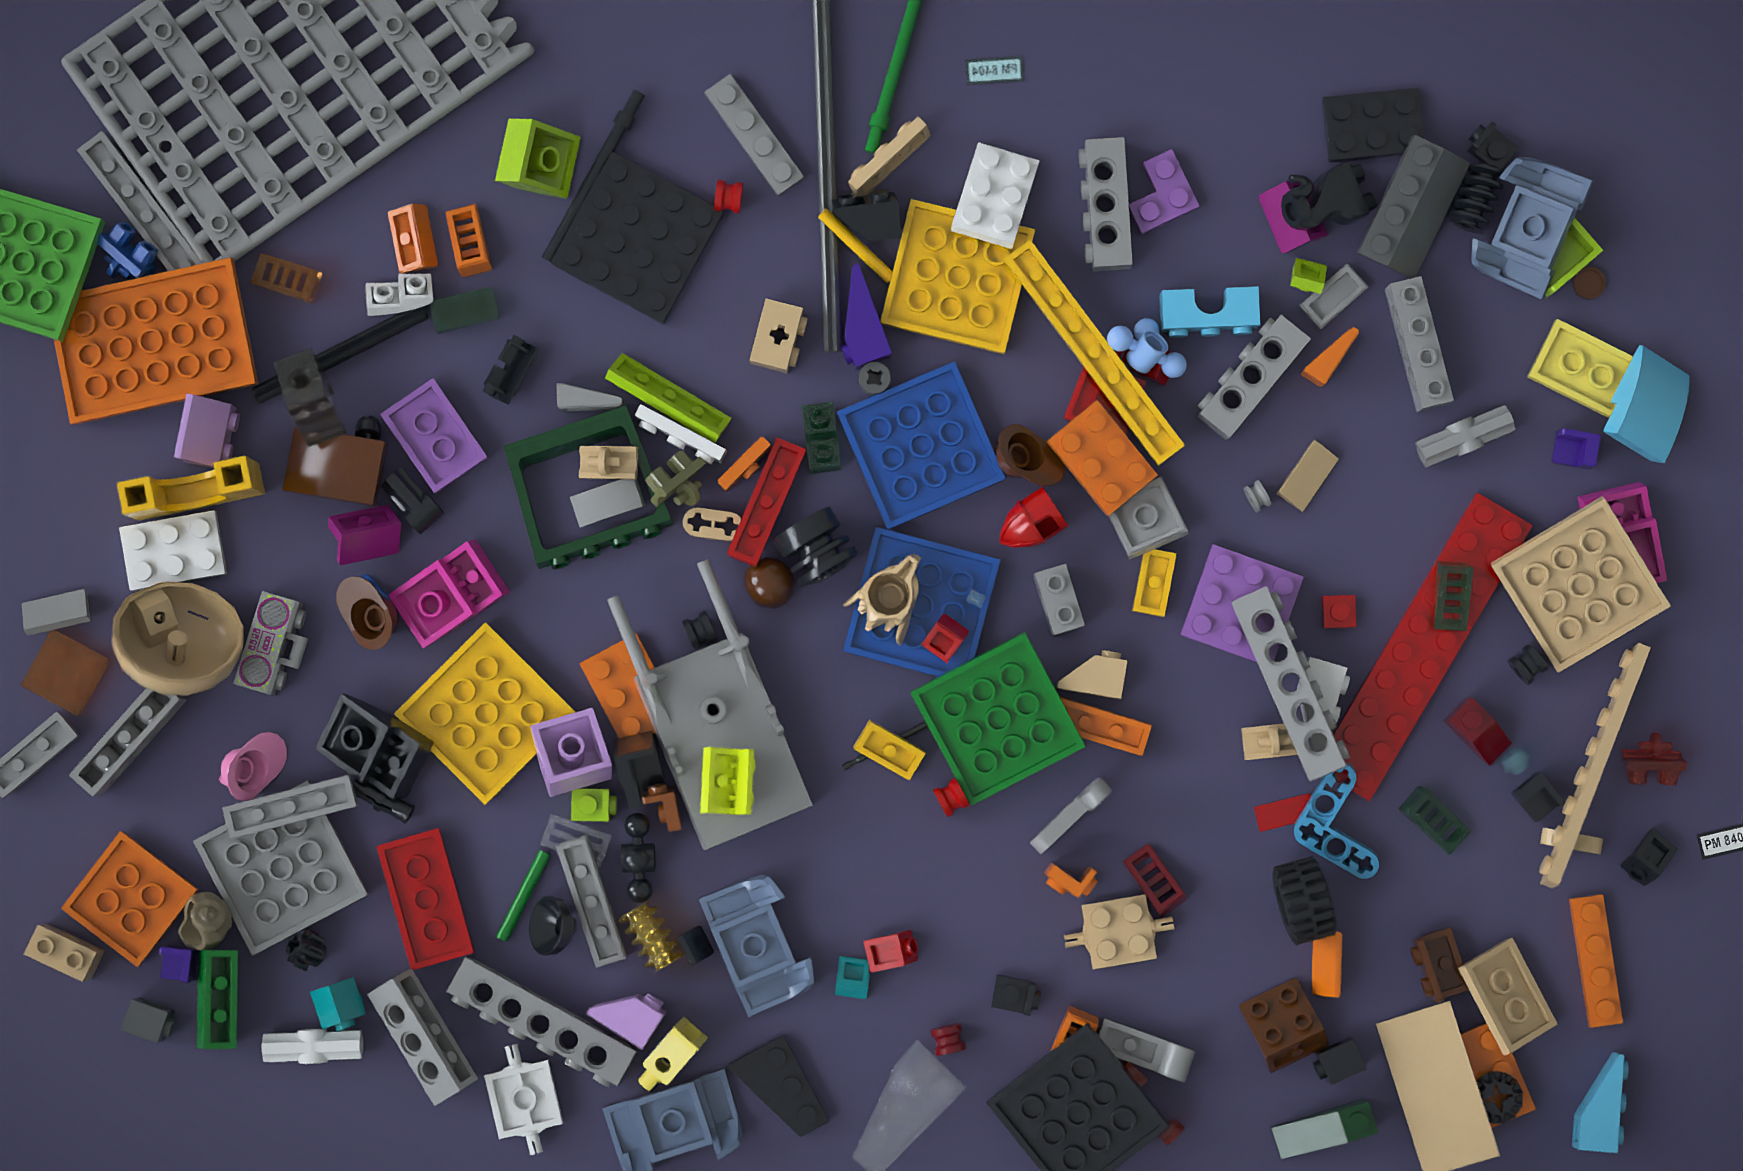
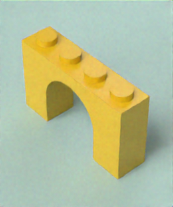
M242 456L213 462L214 470L192 476L173 479H155L146 476L118 482L117 487L123 515L141 521L265 495L260 465L249 457Z

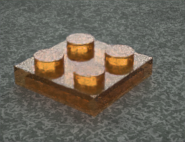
M54 629L49 632L21 686L72 714L80 716L111 659Z

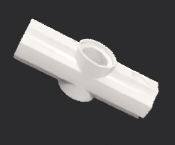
M303 1029L294 1033L263 1034V1062L299 1061L301 1064L325 1063L328 1060L363 1058L362 1030L327 1031V1029Z

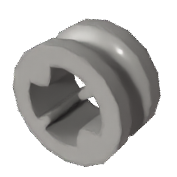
M1259 480L1254 482L1253 487L1245 486L1243 488L1249 503L1256 513L1261 511V506L1265 505L1268 507L1271 505L1270 498Z

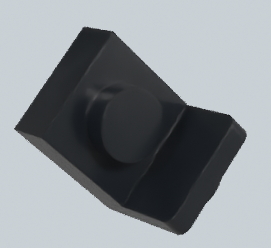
M1493 121L1486 128L1480 124L1469 138L1473 144L1467 151L1481 163H1487L1502 169L1519 148L1495 129L1497 125Z
M1651 829L1646 833L1632 855L1626 858L1620 866L1628 873L1630 878L1646 886L1661 875L1678 849L1656 830Z
M997 975L991 1007L1030 1016L1031 1009H1038L1041 991L1035 990V982Z

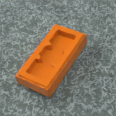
M760 437L718 479L719 486L727 493L742 477L748 480L760 468L757 462L772 448L771 444L764 437Z

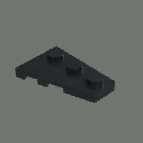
M784 1035L726 1065L799 1137L829 1122Z

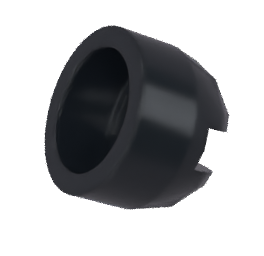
M372 415L369 418L362 416L356 423L355 436L379 440L381 436L379 420Z

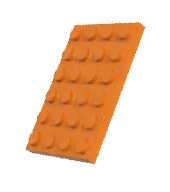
M230 257L83 290L78 298L64 341L54 340L69 421L72 425L185 401L186 394L203 397L259 384L234 259Z

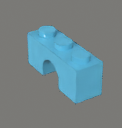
M1259 287L1226 288L1223 292V308L1215 314L1204 313L1197 307L1194 289L1162 290L1159 295L1161 333H1169L1170 338L1188 337V332L1201 331V336L1204 337L1219 336L1222 330H1233V335L1252 334V329H1257L1260 326Z

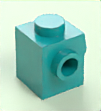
M354 977L310 992L322 1029L335 1025L337 1031L356 1025L354 1018L366 1014Z

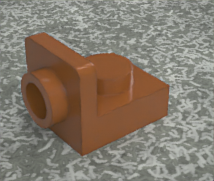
M659 783L647 787L648 791L642 793L643 804L662 801L663 804L657 805L661 824L667 823L668 832L681 830L682 821L675 786L667 787L666 783Z

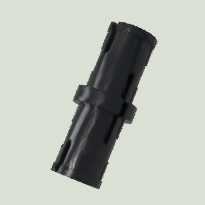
M355 779L352 783L355 796L371 804L373 810L377 812L382 810L404 824L411 818L416 807L415 805L400 798H390L370 782L361 783Z

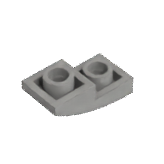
M621 479L570 497L579 527H585L645 506L637 480Z

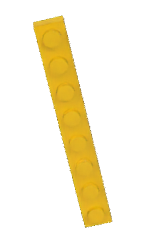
M1027 241L1004 258L1005 263L1159 466L1185 446L1114 350L1109 346L1108 342L1032 241Z

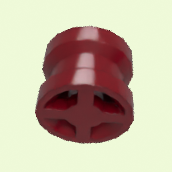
M961 1023L945 1025L930 1030L931 1037L936 1040V1047L934 1049L936 1056L967 1049L966 1043L961 1039L960 1035L963 1030Z

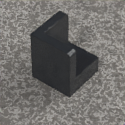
M1534 773L1511 792L1512 796L1535 822L1541 820L1555 807H1561L1565 804L1564 799L1542 773Z

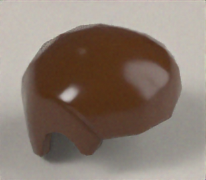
M761 558L757 568L749 566L745 572V589L751 599L760 607L778 608L785 605L794 594V576L787 565L779 559Z

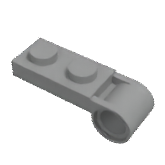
M1104 1018L1098 1034L1117 1058L1156 1071L1175 1080L1186 1081L1196 1051Z

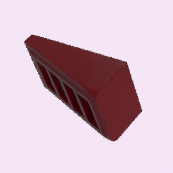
M1149 843L1122 861L1160 917L1165 916L1187 900L1185 892ZM1148 857L1152 859V862L1139 871L1136 870L1135 866ZM1158 868L1160 871L1158 874L1146 882L1143 880V877ZM1165 879L1168 882L1154 893L1151 891V888ZM1173 890L1175 895L1161 904L1159 899Z

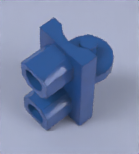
M127 222L116 223L109 232L101 233L98 236L97 244L107 252L104 259L110 264L106 272L111 278H116L122 274L126 279L131 278L132 275L136 278H140L146 273L153 275L158 268L153 264L158 249L147 241L139 242L136 248L129 242L136 232Z

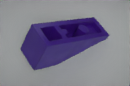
M859 263L852 265L844 336L846 345L841 346L847 365L853 363L855 370L863 368L864 365L870 362H880L892 357V352Z

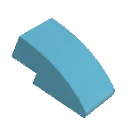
M1639 345L1610 401L1616 406L1603 432L1649 461L1665 463L1684 416L1690 375L1645 346Z

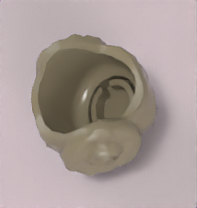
M200 892L192 895L185 904L184 920L178 930L181 941L187 947L194 950H207L217 947L232 927V914L228 904L212 892Z

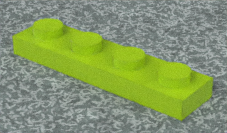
M621 353L605 376V379L614 383L619 388L624 389L713 443L717 442L732 419L624 353Z

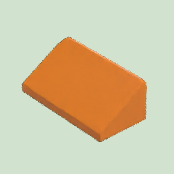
M410 204L388 211L399 274L437 267L438 261L427 206L424 204Z
M1336 931L1335 935L1313 941L1311 992L1318 996L1339 998L1341 996L1342 933Z

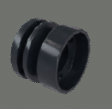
M830 506L803 519L773 540L783 559L798 555L801 559L790 569L792 574L798 573L805 568L807 569L808 573L797 580L801 588L828 579L844 569L848 562L858 554L854 546L840 552L839 548L850 540L848 535L834 540L831 537V534L841 524Z

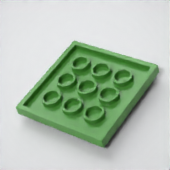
M0 189V323L63 342L98 245V236L102 233L106 222L101 218Z

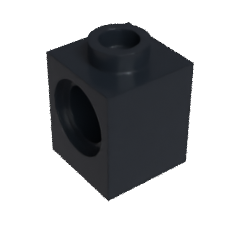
M1350 1037L1314 1053L1317 1058L1316 1061L1312 1062L1319 1079H1326L1330 1085L1367 1070L1354 1039Z

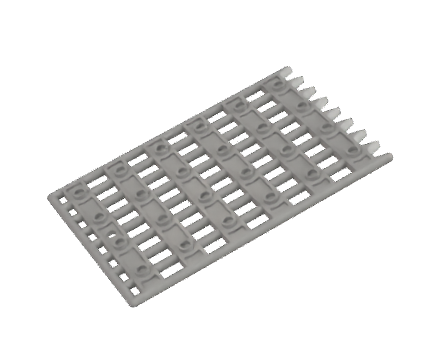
M145 0L65 55L61 63L171 222L201 262L207 263L229 257L233 258L235 262L532 56L534 48L529 43H522L509 48L505 46L506 42L516 31L517 24L511 17L488 22L487 18L498 5L499 0H422L405 13L395 0H356L360 6L334 24L323 9L334 0H256L246 8H244L239 0H200L176 18L171 15L164 5L168 0ZM279 1L289 16L263 34L253 21V18ZM438 6L448 21L422 39L412 23ZM206 12H209L218 27L192 44L182 29ZM367 16L377 29V32L351 49L341 34ZM137 22L147 38L124 54H121L112 42V39ZM297 27L307 42L281 60L271 44ZM454 32H457L466 47L440 65L430 49ZM226 37L236 53L210 70L200 55ZM386 42L396 57L369 75L359 60ZM156 48L165 64L142 80H139L129 65ZM315 52L325 68L301 85H298L289 70ZM474 57L485 73L458 90L448 75ZM83 59L86 60L95 73L88 79L77 65ZM244 63L254 79L228 96L218 81ZM404 68L414 83L388 101L378 88V85ZM174 74L184 89L157 106L147 91ZM333 78L343 94L317 111L307 96ZM102 84L113 99L107 104L102 101L95 91ZM262 89L272 102V105L246 122L236 106ZM422 93L432 109L406 127L396 111ZM192 100L202 115L175 132L166 116ZM351 104L361 120L335 137L325 122ZM120 110L131 125L125 130L121 128L113 116ZM281 115L291 130L267 147H264L254 132ZM207 126H210L220 141L194 158L184 145V142ZM369 130L379 143V146L353 163L343 148ZM138 136L149 150L143 156L139 154L131 142ZM166 141L171 142L172 149L167 153L162 152L161 144ZM299 141L309 156L283 174L272 158ZM228 151L238 167L212 184L202 168ZM155 162L158 163L167 176L161 182L158 181L149 168ZM317 167L327 182L301 200L290 184ZM246 177L256 193L230 210L220 194ZM173 188L177 190L185 202L179 208L176 207L167 194ZM264 203L274 219L248 236L238 220ZM191 214L195 216L203 228L197 234H195L186 221V218ZM209 240L214 243L221 253V256L213 260L204 247V244Z

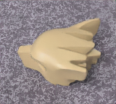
M915 553L911 554L900 564L889 566L876 573L843 604L844 607H848L860 599L858 611L862 615L867 612L866 631L869 632L873 628L885 624L884 630L889 632L895 625H898L896 642L898 645H902L919 593V584L915 572L921 557Z

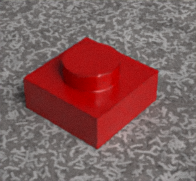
M1355 595L1321 597L1323 629L1356 627Z

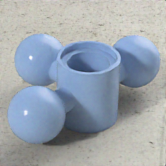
M1144 318L1136 323L1134 335L1137 340L1133 339L1132 332L1125 326H1115L1109 331L1107 336L1109 346L1115 351L1130 349L1126 354V359L1136 371L1148 373L1156 363L1160 364L1163 373L1171 378L1180 377L1186 371L1187 362L1183 355L1177 352L1165 355L1168 351V344L1159 334V326L1153 319Z

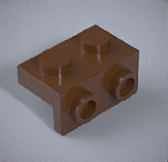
M1451 927L1412 939L1414 947L1410 948V952L1415 965H1421L1424 978H1421L1420 982L1426 997L1431 996L1432 1001L1440 1002L1443 1001V998L1469 990L1458 969L1463 963Z

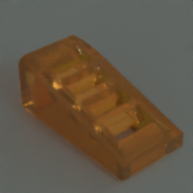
M261 253L251 284L312 304L322 273ZM267 263L273 264L268 281L261 280ZM279 267L285 268L279 285L274 284ZM294 271L296 274L291 288H287L285 286L290 272ZM303 274L307 276L302 292L297 291Z

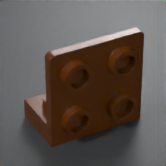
M1296 978L1239 1005L1240 1011L1261 1049L1265 1064L1270 1073L1329 1046L1325 1030Z

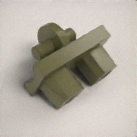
M680 450L666 463L676 474L672 479L660 466L645 480L655 493L650 501L656 507L675 492L678 495L673 500L677 505H681L684 502L689 506H694L700 501L698 490L702 488V484L698 480H695L693 483L690 480L698 474L697 471L705 466L706 462L700 456L693 461L683 450Z

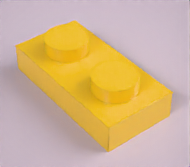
M1154 549L1143 554L1132 611L1165 617L1176 553Z
M870 719L853 746L854 750L907 780L911 779L926 754L925 750Z

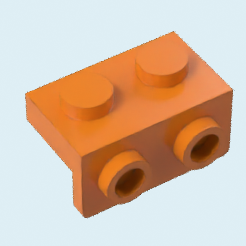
M1052 863L1043 873L1049 877L1046 884L1062 895L1067 890L1077 898L1081 894L1088 896L1098 882L1094 878L1097 871L1089 866L1078 881Z

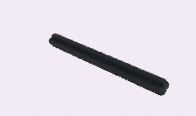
M424 306L400 312L252 388L253 395L259 403H264L427 320L428 314Z

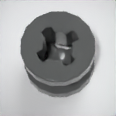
M870 362L864 365L859 374V385L862 391L867 395L875 396L888 390L891 383L888 368L879 362Z

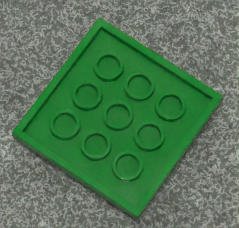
M1026 632L1003 642L910 691L971 806L1086 747Z

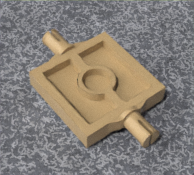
M1139 895L1082 905L1081 909L1084 920L1082 932L1064 934L1063 936L1064 941L1077 939L1076 941L1065 942L1066 948L1085 945L1090 954L1092 970L1157 959L1154 945L1156 932L1174 930V924L1161 926V924L1173 922L1172 916L1153 920L1148 911L1146 895Z

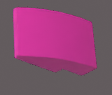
M1636 482L1577 496L1580 509L1603 496L1656 583L1667 581L1657 522L1652 517L1646 485Z
M474 539L465 542L444 558L435 561L388 596L424 649L462 626L511 592L477 540Z

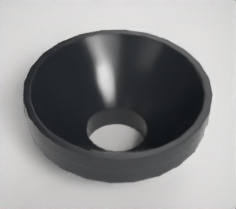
M544 896L537 901L532 910L529 921V936L534 950L540 955L559 954L571 942L572 936L576 932V919L573 918L571 910L562 899L554 896Z

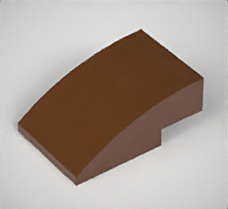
M294 428L282 491L376 507L388 444L385 441Z

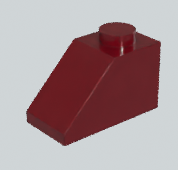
M1472 697L1465 698L1443 720L1488 766L1512 744L1498 723Z

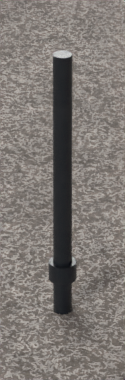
M633 90L623 110H619L613 120L615 123L614 127L542 255V258L551 262L610 154L616 150L625 131H630L636 120L633 117L645 97L641 92Z

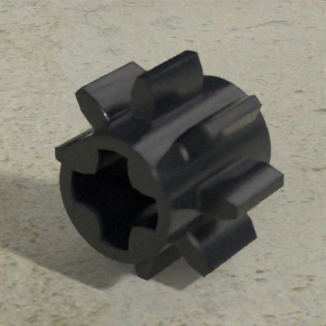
M308 928L304 930L303 934L294 933L286 944V953L289 955L287 961L303 971H307L309 965L313 967L319 966L326 956L327 949L323 944L325 938Z

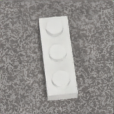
M641 404L634 415L636 419L640 420L638 426L654 435L657 430L669 436L666 440L667 442L684 450L686 445L697 451L695 456L697 458L700 456L708 464L712 465L714 460L722 463L727 453L723 447Z

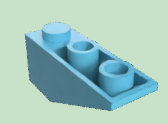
M1612 1052L1574 1113L1572 1147L1578 1150L1618 1153V1145L1623 1144L1624 1128L1620 1126V1113L1625 1112L1626 1095L1622 1093V1083L1628 1077V1061L1624 1060L1623 1054Z

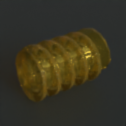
M648 902L621 916L618 921L620 923H631L625 930V933L627 935L637 934L631 942L632 946H644L638 953V956H649L650 959L645 963L644 967L646 969L655 967V972L683 957L684 952H672L673 948L678 944L677 940L666 941V938L671 933V929L660 930L659 927L665 919L664 917L653 918V915L659 908L658 906L647 907Z

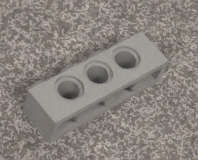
M1124 137L1086 139L1084 149H1079L1080 168H1085L1086 180L1081 181V198L1088 202V212H1083L1084 232L1089 231L1090 244H1085L1086 263L1092 264V272L1131 269L1133 262ZM1099 166H1105L1109 168L1112 176L1108 180H1100L1095 176L1094 169ZM1103 197L1108 198L1112 201L1114 208L1109 212H1102L1098 209L1096 201ZM1103 229H1109L1115 234L1116 240L1111 244H1105L1100 241L1098 233Z
M1422 276L1391 283L1384 290L1416 412L1448 405L1454 399Z
M1282 314L1276 321L1271 317L1258 332L1263 336L1256 345L1250 342L1238 356L1242 360L1241 364L1236 370L1229 367L1218 380L1222 385L1218 392L1214 395L1209 391L1198 405L1202 411L1197 417L1226 441L1311 340L1309 336ZM1272 343L1279 348L1280 354L1277 359L1266 357L1263 351L1265 344ZM1253 368L1257 370L1259 382L1256 384L1246 382L1243 377L1244 369ZM1231 392L1238 396L1239 406L1237 408L1231 409L1224 405L1223 395L1225 393Z
M146 688L69 776L92 797H102L183 706L187 699L184 696L164 695Z
M412 968L367 994L434 1106L478 1080Z

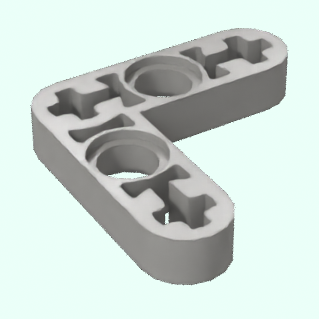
M1096 778L1029 843L1041 855L1087 810L1094 809L1106 798L1112 789L1102 778Z

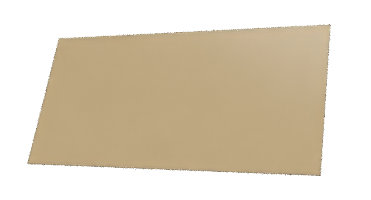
M1450 1001L1377 1023L1376 1026L1422 1170L1450 1171L1500 1156Z

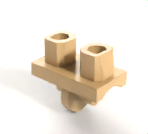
M580 446V479L637 480L638 447Z
M1285 724L1241 728L1245 760L1298 755Z

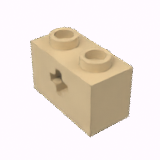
M765 299L749 360L750 364L787 374L789 366H796L800 349L795 348V343L798 335L804 336L808 321L807 317H803L804 311L802 307ZM779 329L784 330L785 336L788 338V340H782L780 345L775 344V338L771 336L772 334H778Z
M45 923L37 925L24 955L84 982L92 979L105 950Z

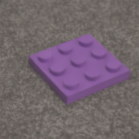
M1212 544L1180 636L1257 663L1231 602L1267 586L1271 593L1277 591L1284 606V609L1279 610L1283 621L1286 622L1289 620L1304 577ZM1269 614L1262 615L1257 621V627L1261 632H1269L1275 625L1273 616ZM1280 644L1274 645L1270 651L1273 661Z

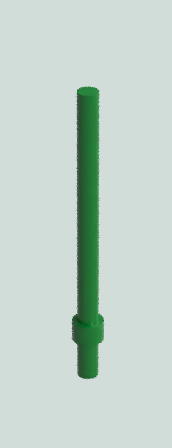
M922 0L908 1L876 113H872L869 122L871 130L864 150L867 153L875 154L879 148L883 131L886 132L890 122L888 114Z

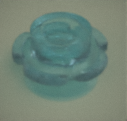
M1522 746L1511 750L1500 760L1504 766V772H1512L1514 775L1523 772L1530 766L1527 760L1531 757L1530 752L1526 753Z

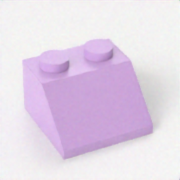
M186 394L174 457L188 464L214 468L213 462L232 459L233 445L230 444L232 432L237 431L240 419L239 413H236L237 407L229 403Z
M593 707L530 726L540 769L550 797L612 779V763Z
M647 993L645 997L637 994L595 1004L589 1009L587 1014L643 1049L667 1011L661 1008L664 1003L660 999Z

